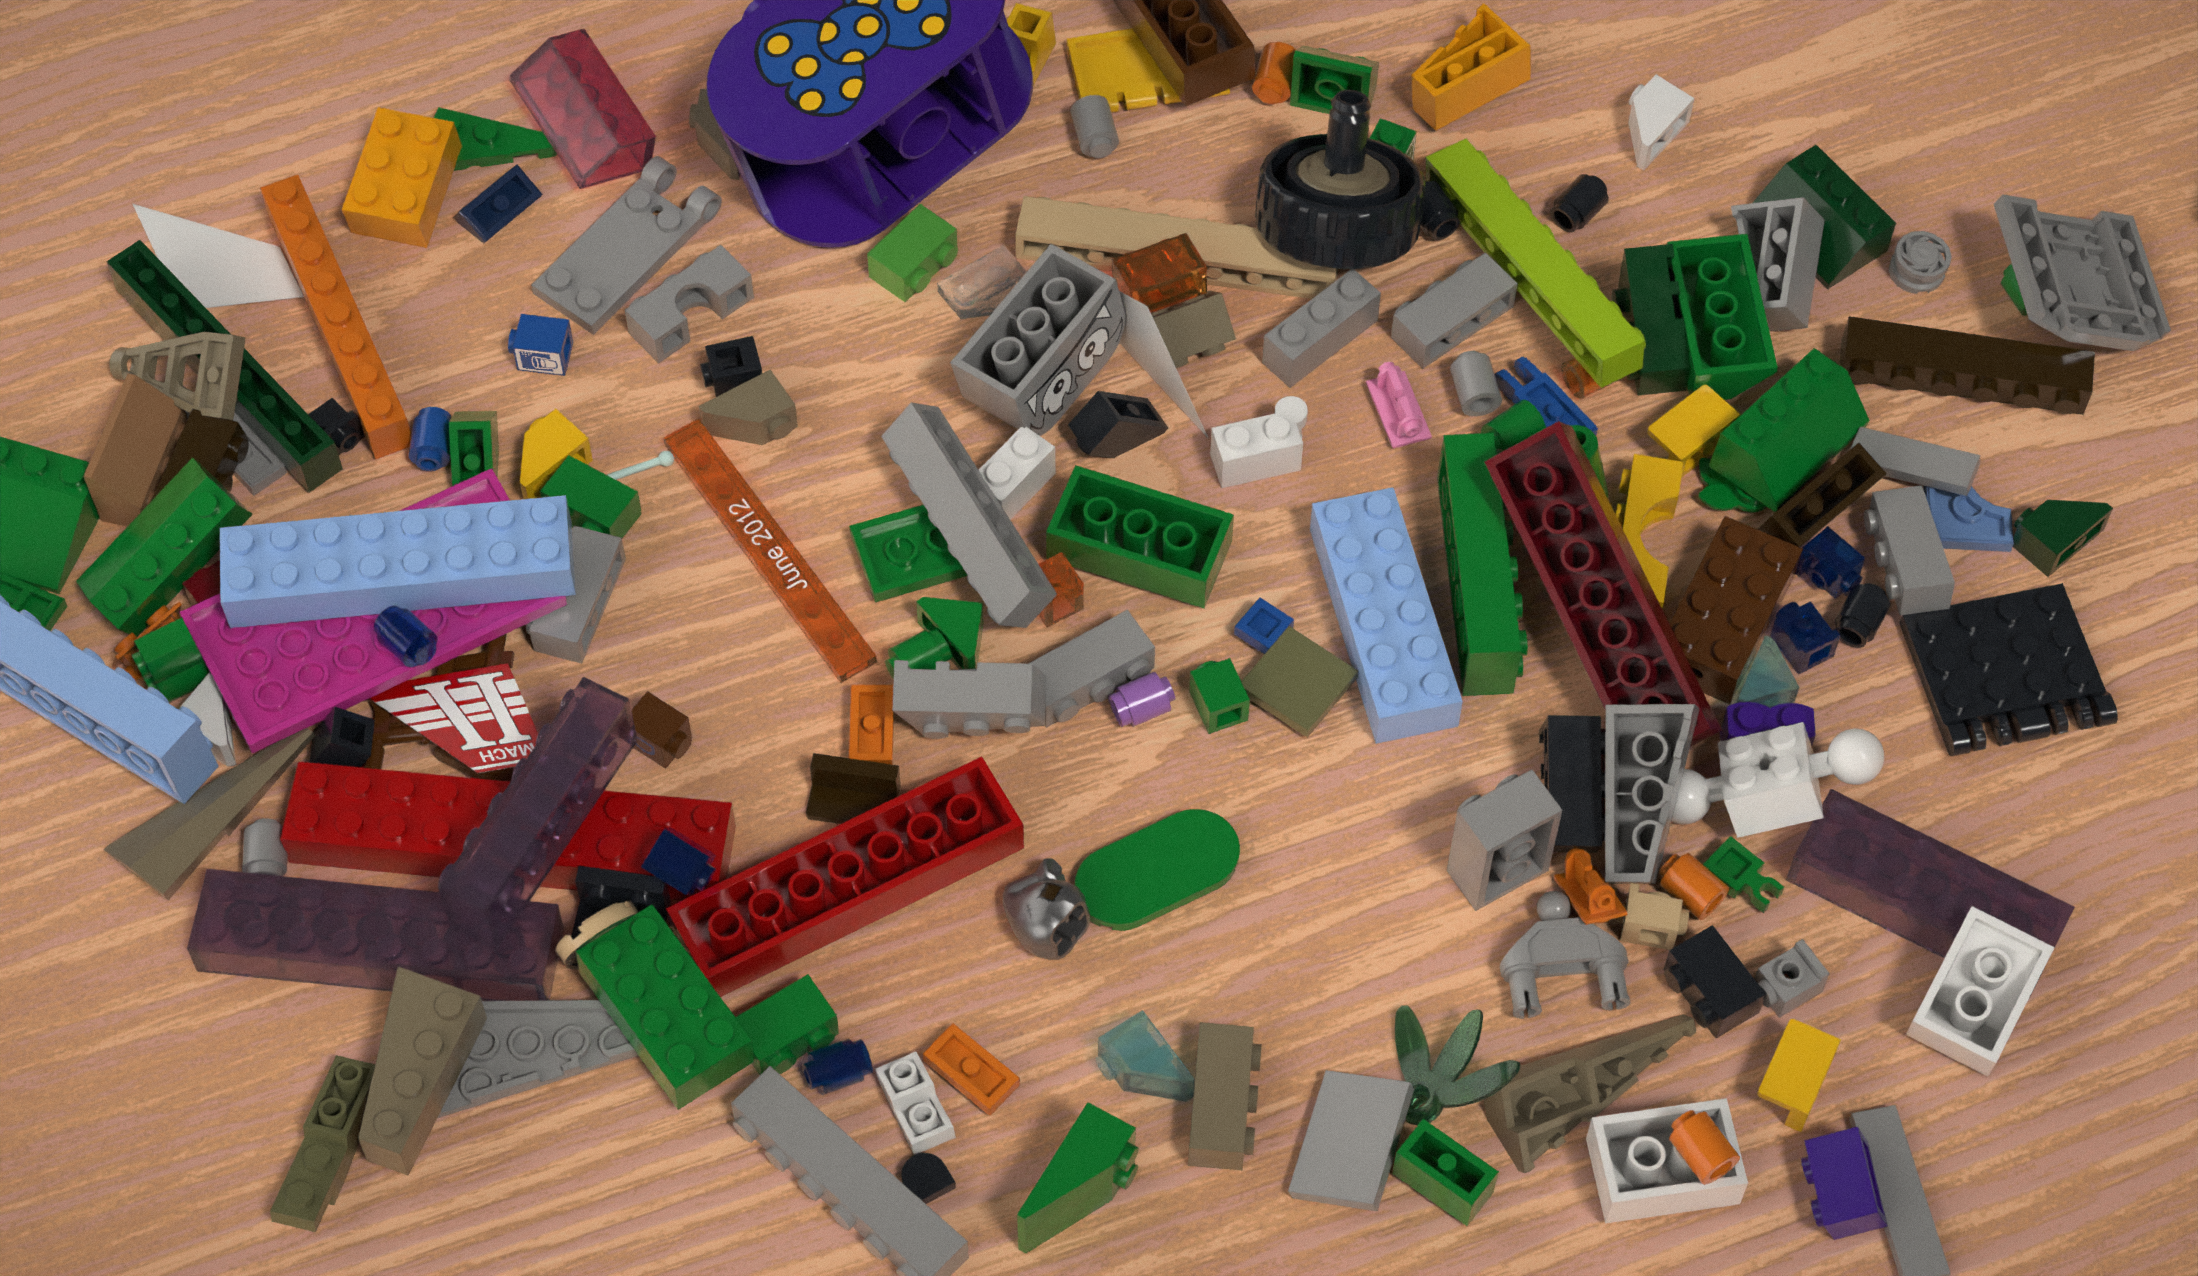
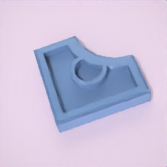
M1923 486L1943 549L2011 552L2014 543L2010 508L1993 505L1980 497L1972 486L1967 496Z

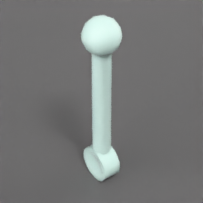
M663 451L657 458L607 475L618 480L659 465L668 467L673 464L674 455L670 451Z

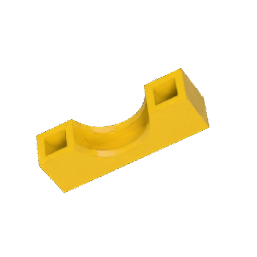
M1634 454L1631 469H1622L1618 493L1626 494L1625 504L1617 503L1615 514L1661 608H1663L1669 567L1656 560L1646 550L1641 540V534L1654 523L1674 518L1684 462Z

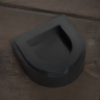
M916 1154L910 1157L902 1168V1183L925 1204L956 1188V1182L946 1165L934 1154Z

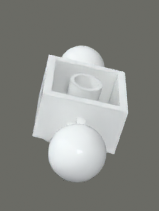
M1803 722L1718 742L1721 776L1705 779L1696 771L1684 769L1671 822L1681 825L1695 823L1706 815L1712 802L1724 800L1737 838L1822 819L1824 816L1819 778L1834 774L1839 780L1847 784L1860 785L1873 780L1883 767V746L1874 734L1867 730L1853 728L1839 733L1831 741L1828 751L1814 754Z

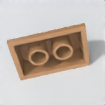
M127 374L83 476L101 521L122 526H128L151 502L188 420L185 410L177 407L172 398L133 374Z

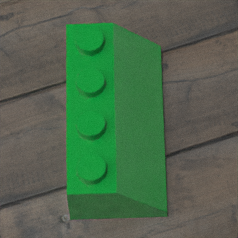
M1748 234L1667 242V244H1673L1674 258H1672L1669 273L1671 282L1678 281L1680 294L1674 297L1679 319L1684 318L1691 367L1687 384L1689 395L1702 385H1708L1720 397L1728 400L1775 374L1778 366Z
M1813 348L1720 434L1709 467L1772 511L1776 512L1856 437L1860 427L1865 428L1870 421L1848 371Z
M192 458L76 582L87 599L117 629L127 634L134 633L138 637L148 626L146 621L159 608L164 605L167 606L184 588L182 583L190 579L199 569H202L220 550V528L242 526L253 514L196 459Z

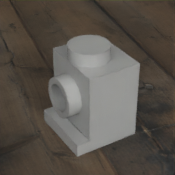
M1801 939L1795 943L1793 948L1759 967L1754 979L1766 993L1763 1005L1771 1007L1780 1018L1822 993L1830 973L1805 941ZM1787 973L1791 979L1786 978L1784 975Z

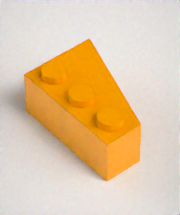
M1483 3L1476 10V16L1467 26L1462 24L1455 31V38L1445 48L1440 46L1411 75L1413 110L1437 131L1531 79V45Z

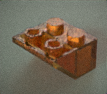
M1187 233L1164 239L1159 243L1112 259V275L1116 279L1119 291L1148 306L1150 313L1207 293V265Z

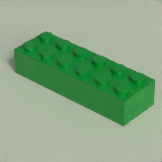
M1494 433L1443 435L1437 476L1462 696L1513 694L1516 677H1523V656H1527L1528 651L1526 630H1519L1518 619H1522L1523 616L1521 593H1514L1513 582L1518 581V563L1516 556H1509L1508 546L1513 545V524L1511 520H1505L1504 510L1508 509L1484 462L1503 452L1502 449H1496Z

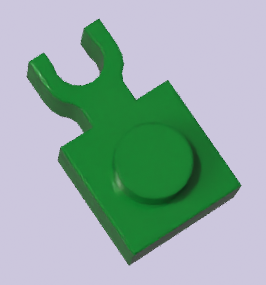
M1731 836L1703 864L1729 887L1727 894L1735 899L1744 891L1749 895L1751 903L1762 913L1768 909L1770 901L1760 894L1761 891H1769L1777 899L1782 895L1783 885L1771 877H1764L1759 874L1765 863Z

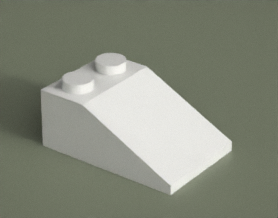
M1971 906L1906 1035L1988 1077L1999 1059L2055 947Z

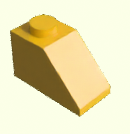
M556 408L545 417L536 419L529 429L524 432L520 474L523 499L541 498V489L568 455L587 465L593 461L589 438Z

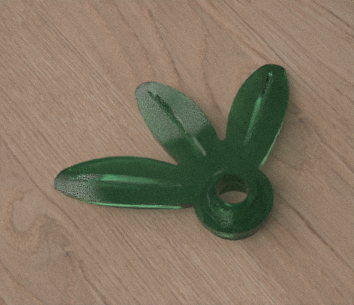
M1402 1005L1398 1008L1395 1017L1396 1050L1404 1078L1414 1088L1405 1121L1409 1124L1418 1126L1422 1119L1431 1123L1441 1114L1443 1108L1461 1107L1482 1101L1500 1091L1518 1074L1520 1063L1514 1060H1507L1480 1069L1457 1080L1466 1069L1477 1048L1483 1024V1013L1481 1010H1472L1463 1018L1444 1045L1431 1070L1427 1039L1417 1016L1408 1005Z

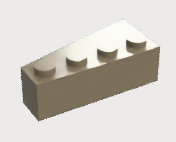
M398 966L358 1138L367 1161L407 1176L409 1175L487 1020L481 996Z

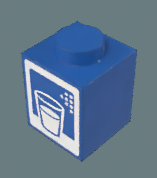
M521 314L517 329H511L508 340V351L514 354L517 370L565 376L574 343L569 319Z

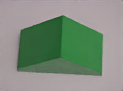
M922 597L917 600L918 624L928 633L937 629L943 635L952 654V659L950 660L959 670L977 669L984 626L983 603Z

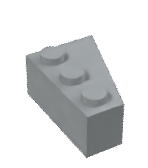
M1804 197L1731 206L1732 215L1737 221L1738 233L1748 234L1769 330L1782 331L1808 328L1824 219Z
M894 660L892 711L920 731L926 738H947L949 732H963L970 736H985L989 734V730L1004 729L1010 733H1027L1030 731V727L1045 726L1046 675L1033 664L977 662V669L950 670V662L936 661V670L911 669L908 666V661Z

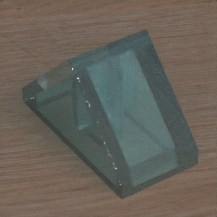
M1764 636L1736 703L1756 702L1770 708L1778 704L1795 703L1800 687L1773 638Z

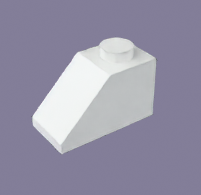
M1657 74L1645 86L1640 84L1629 99L1631 111L1628 124L1637 167L1643 171L1689 123L1694 103L1692 96Z

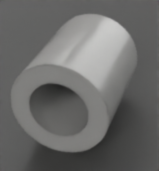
M1089 95L1077 100L1072 105L1070 112L1082 153L1094 158H1104L1110 155L1117 148L1119 138L1108 100L1100 95Z
M1467 351L1460 354L1451 364L1450 371L1463 413L1468 416H1483L1495 411L1501 405L1502 397L1489 356L1477 351Z

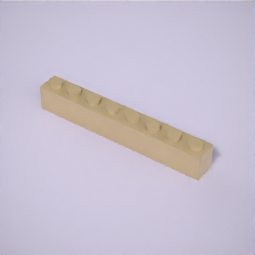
M1023 197L1015 234L1016 258L1036 261L1048 246L1053 244L1098 270L1313 299L1337 280L1338 269L1308 264L1279 252L1263 238L1258 228L1245 224L1232 225L1211 222L1207 219L1174 217L1165 213L1152 214L1131 211L1127 208L1115 209L1093 206L1085 202L1057 201L1047 197Z

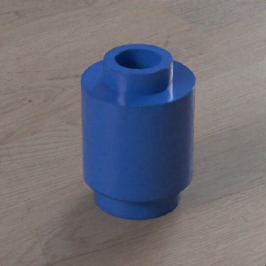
M423 408L413 420L408 456L411 462L425 471H436L445 467L450 462L449 420L451 415L442 408Z

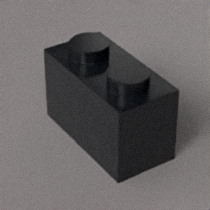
M1713 925L1669 950L1663 969L1667 983L1674 992L1682 993L1691 1005V1012L1696 1022L1703 1028L1707 1027L1715 1038L1720 1037L1760 1013L1766 993Z

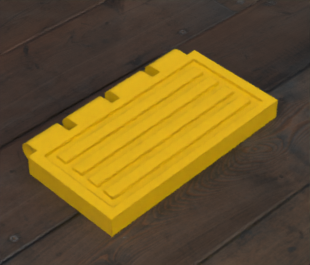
M1132 28L1066 38L1067 51L1079 99L1089 95L1103 96L1108 100L1111 113L1119 112L1118 102H1124L1126 110L1157 106V96H1162L1164 104L1182 102ZM1230 89L1210 97L1229 95Z

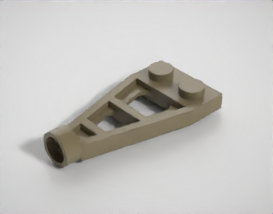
M200 332L133 348L120 347L111 355L110 371L119 380H125L127 374L138 376L172 398L177 407L191 413L192 409L201 411L202 416L233 420L246 337ZM200 354L196 390L193 392L183 386L186 358ZM158 356H168L165 382L154 379ZM131 358V368L128 371L127 362Z

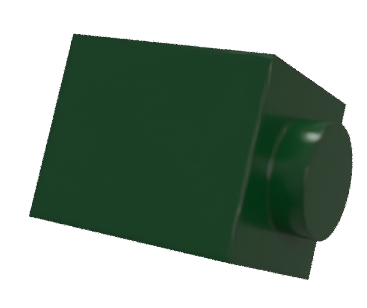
M2046 500L2035 510L2031 507L2026 509L2015 521L2014 527L2017 530L2013 537V548L2049 577L2104 531L2113 508L2108 503Z

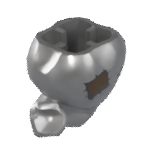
M1052 858L1043 859L1035 873L1009 883L1004 889L1003 906L1009 924L1024 948L1037 957L1048 960L1064 958L1071 952L1077 941L1086 933L1089 927L1090 913L1084 894L1077 886L1065 881L1062 867Z

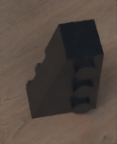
M1548 715L1539 729V743H1544V764L1540 766L1541 779H1544V786L1562 809L1553 852H1568L1573 848L1584 849L1588 853H1597L1602 847V841H1605V815H1602V798H1605V771H1601V755H1605L1606 729L1601 728V716Z

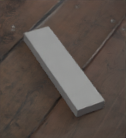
M1896 1105L1852 1113L1849 1119L1851 1127H1858L1869 1144L1888 1227H1884L1899 1276H1950L1951 1273Z

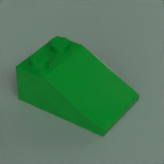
M1087 1102L1017 1214L1018 1250L1024 1253L1030 1252L1112 1201L1120 1187L1126 1190L1130 1186L1138 1170V1165L1135 1164L1139 1147L1135 1146L1136 1127Z

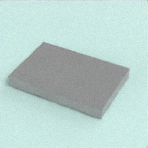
M1326 1070L1288 1189L1293 1199L1378 1212L1414 1092L1412 1084L1407 1081Z

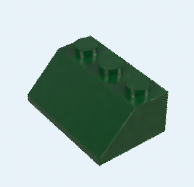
M1817 145L1787 162L1753 202L1759 203L1804 197L1824 219L1816 278L1827 289L1886 253L1896 222Z

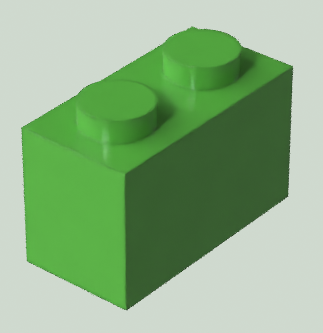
M919 204L867 253L869 278L906 302L916 292H922L928 286L931 277L942 267L946 268L954 261L958 253L957 229L922 204Z

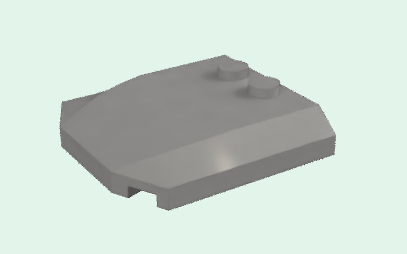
M2002 195L1994 203L2029 320L2068 342L2136 351L2157 342L2171 331L2134 216L2100 211L2092 220L2040 212L2037 210L2036 200Z

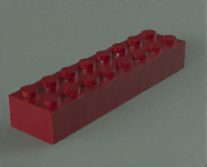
M1558 421L1484 461L1605 711L1606 705L1695 704L1700 709L1690 747L1722 731L1573 427Z

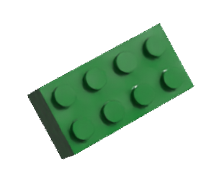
M1075 465L1046 531V559L1205 609L1232 543L1234 514Z
M653 905L648 906L576 951L580 975L677 1110L754 1062L752 1039Z

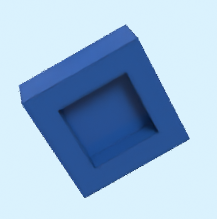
M1259 598L1235 625L1234 635L1265 654L1288 626L1294 627V619L1264 599Z

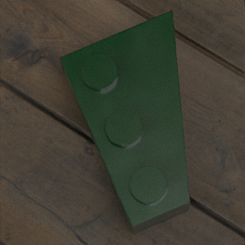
M1673 244L1624 249L1618 289H1612V301L1619 306L1622 316L1632 327H1637L1641 331L1646 342L1643 368L1627 375L1628 380L1635 381L1638 396L1686 391L1691 367L1684 318L1679 319L1674 297L1680 294L1678 281L1671 282L1669 274L1672 258H1674Z

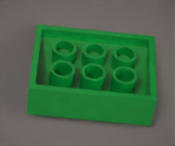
M0 437V572L40 589L60 594L100 519L83 477L89 462Z

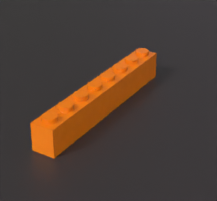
M297 174L260 187L269 219L351 406L360 418L364 435L375 460L409 448L411 431L407 417L299 175Z

